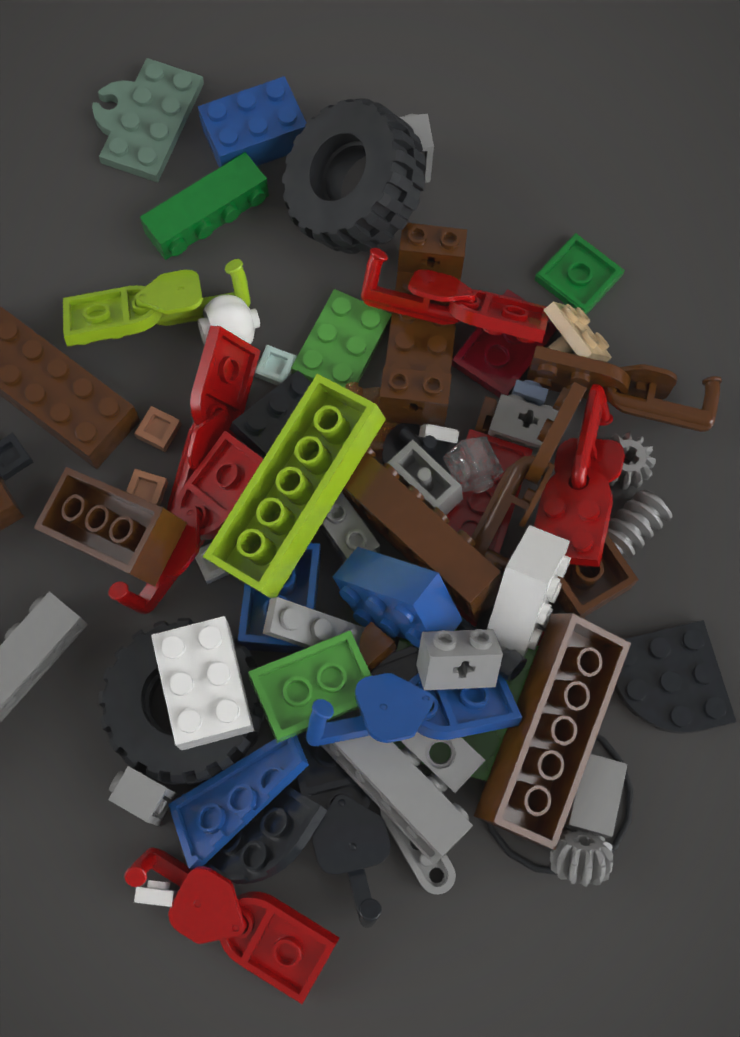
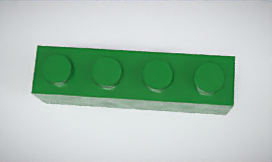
M244 152L140 216L144 232L165 260L172 256L180 255L189 245L199 239L209 237L215 229L225 223L233 222L242 212L250 207L260 205L269 196L267 178L248 154Z

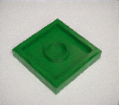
M575 233L535 275L534 280L564 304H569L575 309L579 307L587 315L623 276L625 270Z

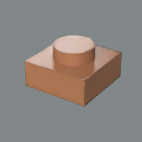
M151 406L134 434L137 439L166 452L182 424L179 419Z
M134 469L126 492L160 506L169 482L165 477Z

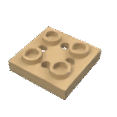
M553 301L544 309V312L562 334L547 348L566 353L574 351L579 356L604 362L612 358L606 350L609 348V344L600 333H593L587 325L590 323V319L581 308L577 307L575 309L569 304L564 305Z

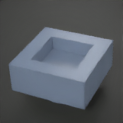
M516 380L512 395L521 396L528 403L540 406L544 405L549 389L543 388L535 381Z

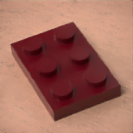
M509 289L503 294V296L526 301ZM548 317L543 342L524 343L517 340L516 336L504 333L492 335L485 332L483 328L477 327L452 359L451 366L499 398L501 394L508 396L513 391L516 380H521L529 370L536 346L546 347L558 329Z

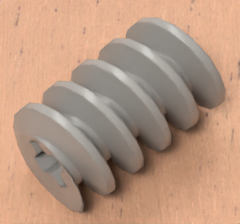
M649 490L638 491L634 494L633 500H628L624 504L623 509H619L614 514V518H610L607 534L621 554L624 553L629 557H633L636 553L631 544L642 548L645 543L640 535L651 539L654 536L651 527L660 530L663 527L660 518L669 521L673 516L663 500Z

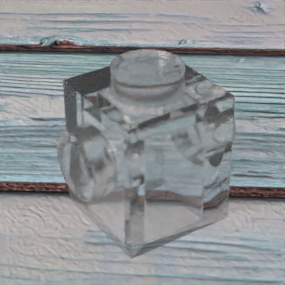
M487 436L462 440L443 456L451 476L462 486V492L474 490L475 493L484 492L494 485L493 480L504 472Z

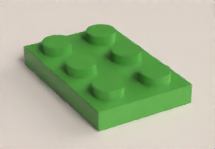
M334 289L293 363L291 373L294 374L298 370L310 382L313 381L316 374H319L354 392L391 322L392 314L382 309L370 307L363 301Z
M351 630L248 672V677L277 743L307 731L312 705L317 699L328 701L334 708L333 716L327 719L326 722L359 709L355 698L356 685L361 679L372 676Z

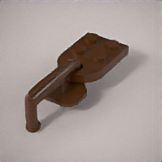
M536 346L526 380L539 383L543 388L549 389L548 391L561 392L563 387L570 389L572 384L576 382L587 388L582 397L585 399L588 398L592 385L600 384L605 391L607 401L622 413L699 432L709 431L715 423L720 397V383H722V378L718 376H711L702 380V385L705 386L702 409L663 400L669 396L677 382V375L670 370L646 364L618 367L604 361L541 346Z
M576 382L572 384L570 389L563 387L553 406V409L558 411L554 421L547 418L537 437V440L541 441L542 444L536 456H524L506 469L471 537L476 544L474 548L482 555L489 553L501 565L500 571L504 573L510 559L489 549V546L511 503L525 509L519 522V526L522 528L525 527L555 467L549 461L587 389ZM541 476H543L536 491L528 488L522 500L515 497L524 479L537 485Z

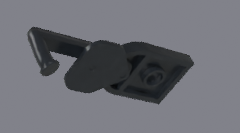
M307 731L297 735L309 764L296 777L299 792L327 810L312 837L317 863L325 873L330 875L348 873L359 922L363 927L370 928L380 917L382 907L377 900L371 897L364 868L379 865L388 857L391 844L386 824L381 816L368 809L372 799L321 745L311 746L308 744L306 739Z

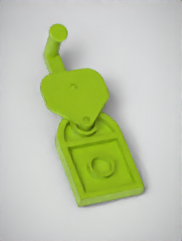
M234 259L225 266L226 273L231 276L234 292L221 295L237 296L249 307L251 299L246 274L242 267L243 262L240 259ZM179 270L163 273L147 286H125L63 298L64 339L67 347L87 345L95 341L119 339L127 335L137 334L150 329L155 324L170 326L197 321L200 318H204L203 309L213 298L220 295L203 298L198 273L193 270Z

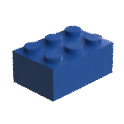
M285 76L197 106L202 130L219 168L244 152L248 154L256 166L286 156L288 153H291L296 136L301 134L306 127L305 118Z
M310 543L277 597L316 610L321 562L320 543ZM244 584L238 643L246 646L248 650L291 654L305 649L304 647L263 634L270 598Z
M357 547L333 576L340 589V596L354 612L353 618L357 623L366 628L372 622L389 637L396 638L398 636L406 639L418 648L422 632L454 631L462 621L439 572Z

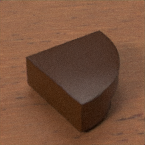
M485 396L475 431L488 434L497 406V399Z
M372 622L362 632L359 642V650L371 672L397 649L395 641Z

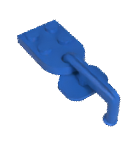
M392 673L365 677L357 683L355 698L362 716L326 723L327 719H330L334 714L333 706L324 699L314 701L306 739L311 746H320L371 736L379 742L391 743L410 739L418 732L431 739L450 740L519 726L522 715L506 680L500 674H498L496 687L424 690L419 674L415 675L408 682Z

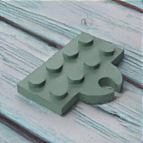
M146 58L135 82L116 81L101 88L98 91L101 101L117 103V106L110 110L102 108L99 103L93 102L92 104L97 126L104 134L108 135L99 155L101 164L158 183L204 85L203 76Z

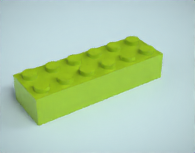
M316 374L203 555V558L270 599L277 597L385 422L386 418L377 404Z

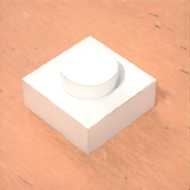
M148 880L147 887H136L134 902L172 907V902L178 891L169 890L170 882Z

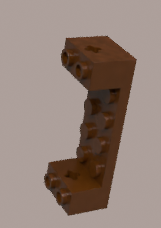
M407 223L401 232L395 291L414 295L408 290V285L414 272L417 270H432L454 276L461 281L468 229ZM431 300V302L449 306V302ZM392 312L379 401V409L386 418L385 421L445 426L452 376L451 365L456 323L441 325ZM410 403L417 404V406H410Z

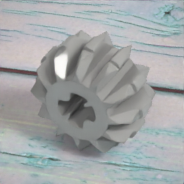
M630 432L625 433L623 439L615 434L610 440H615L622 445L625 458L630 463L629 465L623 463L621 475L610 482L609 485L613 486L618 481L622 490H627L630 483L635 488H638L642 485L643 480H648L651 477L652 471L650 468H653L656 464V459L649 456L653 451V446L643 447V436L634 441Z
M579 829L575 832L565 830L560 836L556 850L551 849L550 851L551 870L557 873L558 878L561 880L567 879L571 884L580 883L585 887L588 884L601 885L602 881L609 880V875L612 872V845L605 841L604 837L592 835L591 832H581Z

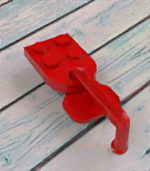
M378 248L370 249L371 254L367 262L361 292L362 300L366 305L441 325L455 324L462 321L483 328L485 332L492 335L504 333L516 336L517 340L524 343L543 342L548 322V316L544 312L547 306L487 291L471 289L454 276L432 270H417L414 272L408 285V290L414 295L379 287L378 281L383 262L388 260V256ZM431 300L449 302V306L434 303Z
M210 326L191 392L190 407L194 423L187 434L168 502V511L175 510L180 490L223 432L227 431L236 438V435L229 428L232 421L244 413L261 350L221 326Z
M593 384L589 390L579 437L568 439L558 447L554 462L556 474L548 480L541 494L534 527L570 541L565 555L571 557L569 564L600 567L613 505V495L609 483L621 475L625 458L624 449L619 442L596 439L599 426L609 425L613 421L605 391L600 384Z
M224 431L180 490L175 510L169 511L186 521L187 525L156 586L154 587L147 583L140 594L137 595L129 590L127 583L119 581L112 584L109 588V597L141 614H148L153 611L179 575L188 568L197 556L204 541L215 538L260 466L263 458L227 431Z
M151 847L147 849L126 870L124 875L125 881L132 887L142 886L147 880V872L150 869L180 886L172 902V907L169 908L168 912L170 924L177 932L197 944L220 940L224 951L234 962L300 1004H303L340 938L270 894L251 891L237 896L232 882L213 869L199 866L190 870L187 865L159 848Z

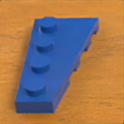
M297 735L279 743L276 742V739L272 740L168 804L190 870L205 865L309 765Z

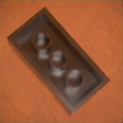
M66 467L34 529L155 587L187 522L163 507Z

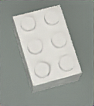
M531 525L527 528L505 568L487 630L494 629L499 645L503 650L505 648H508L510 651L516 650L522 656H525L528 648L536 649L543 630L538 628L539 626L546 628L553 612L549 602L555 603L562 583H560L561 579L558 576L564 577L571 557L565 555L570 541Z
M225 616L151 635L175 745L179 749L186 750L254 731L230 627Z

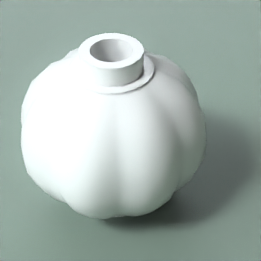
M229 294L213 298L203 309L204 318L198 319V327L204 345L210 326H221L249 344L253 342L255 329L260 328L257 310H250L241 298Z

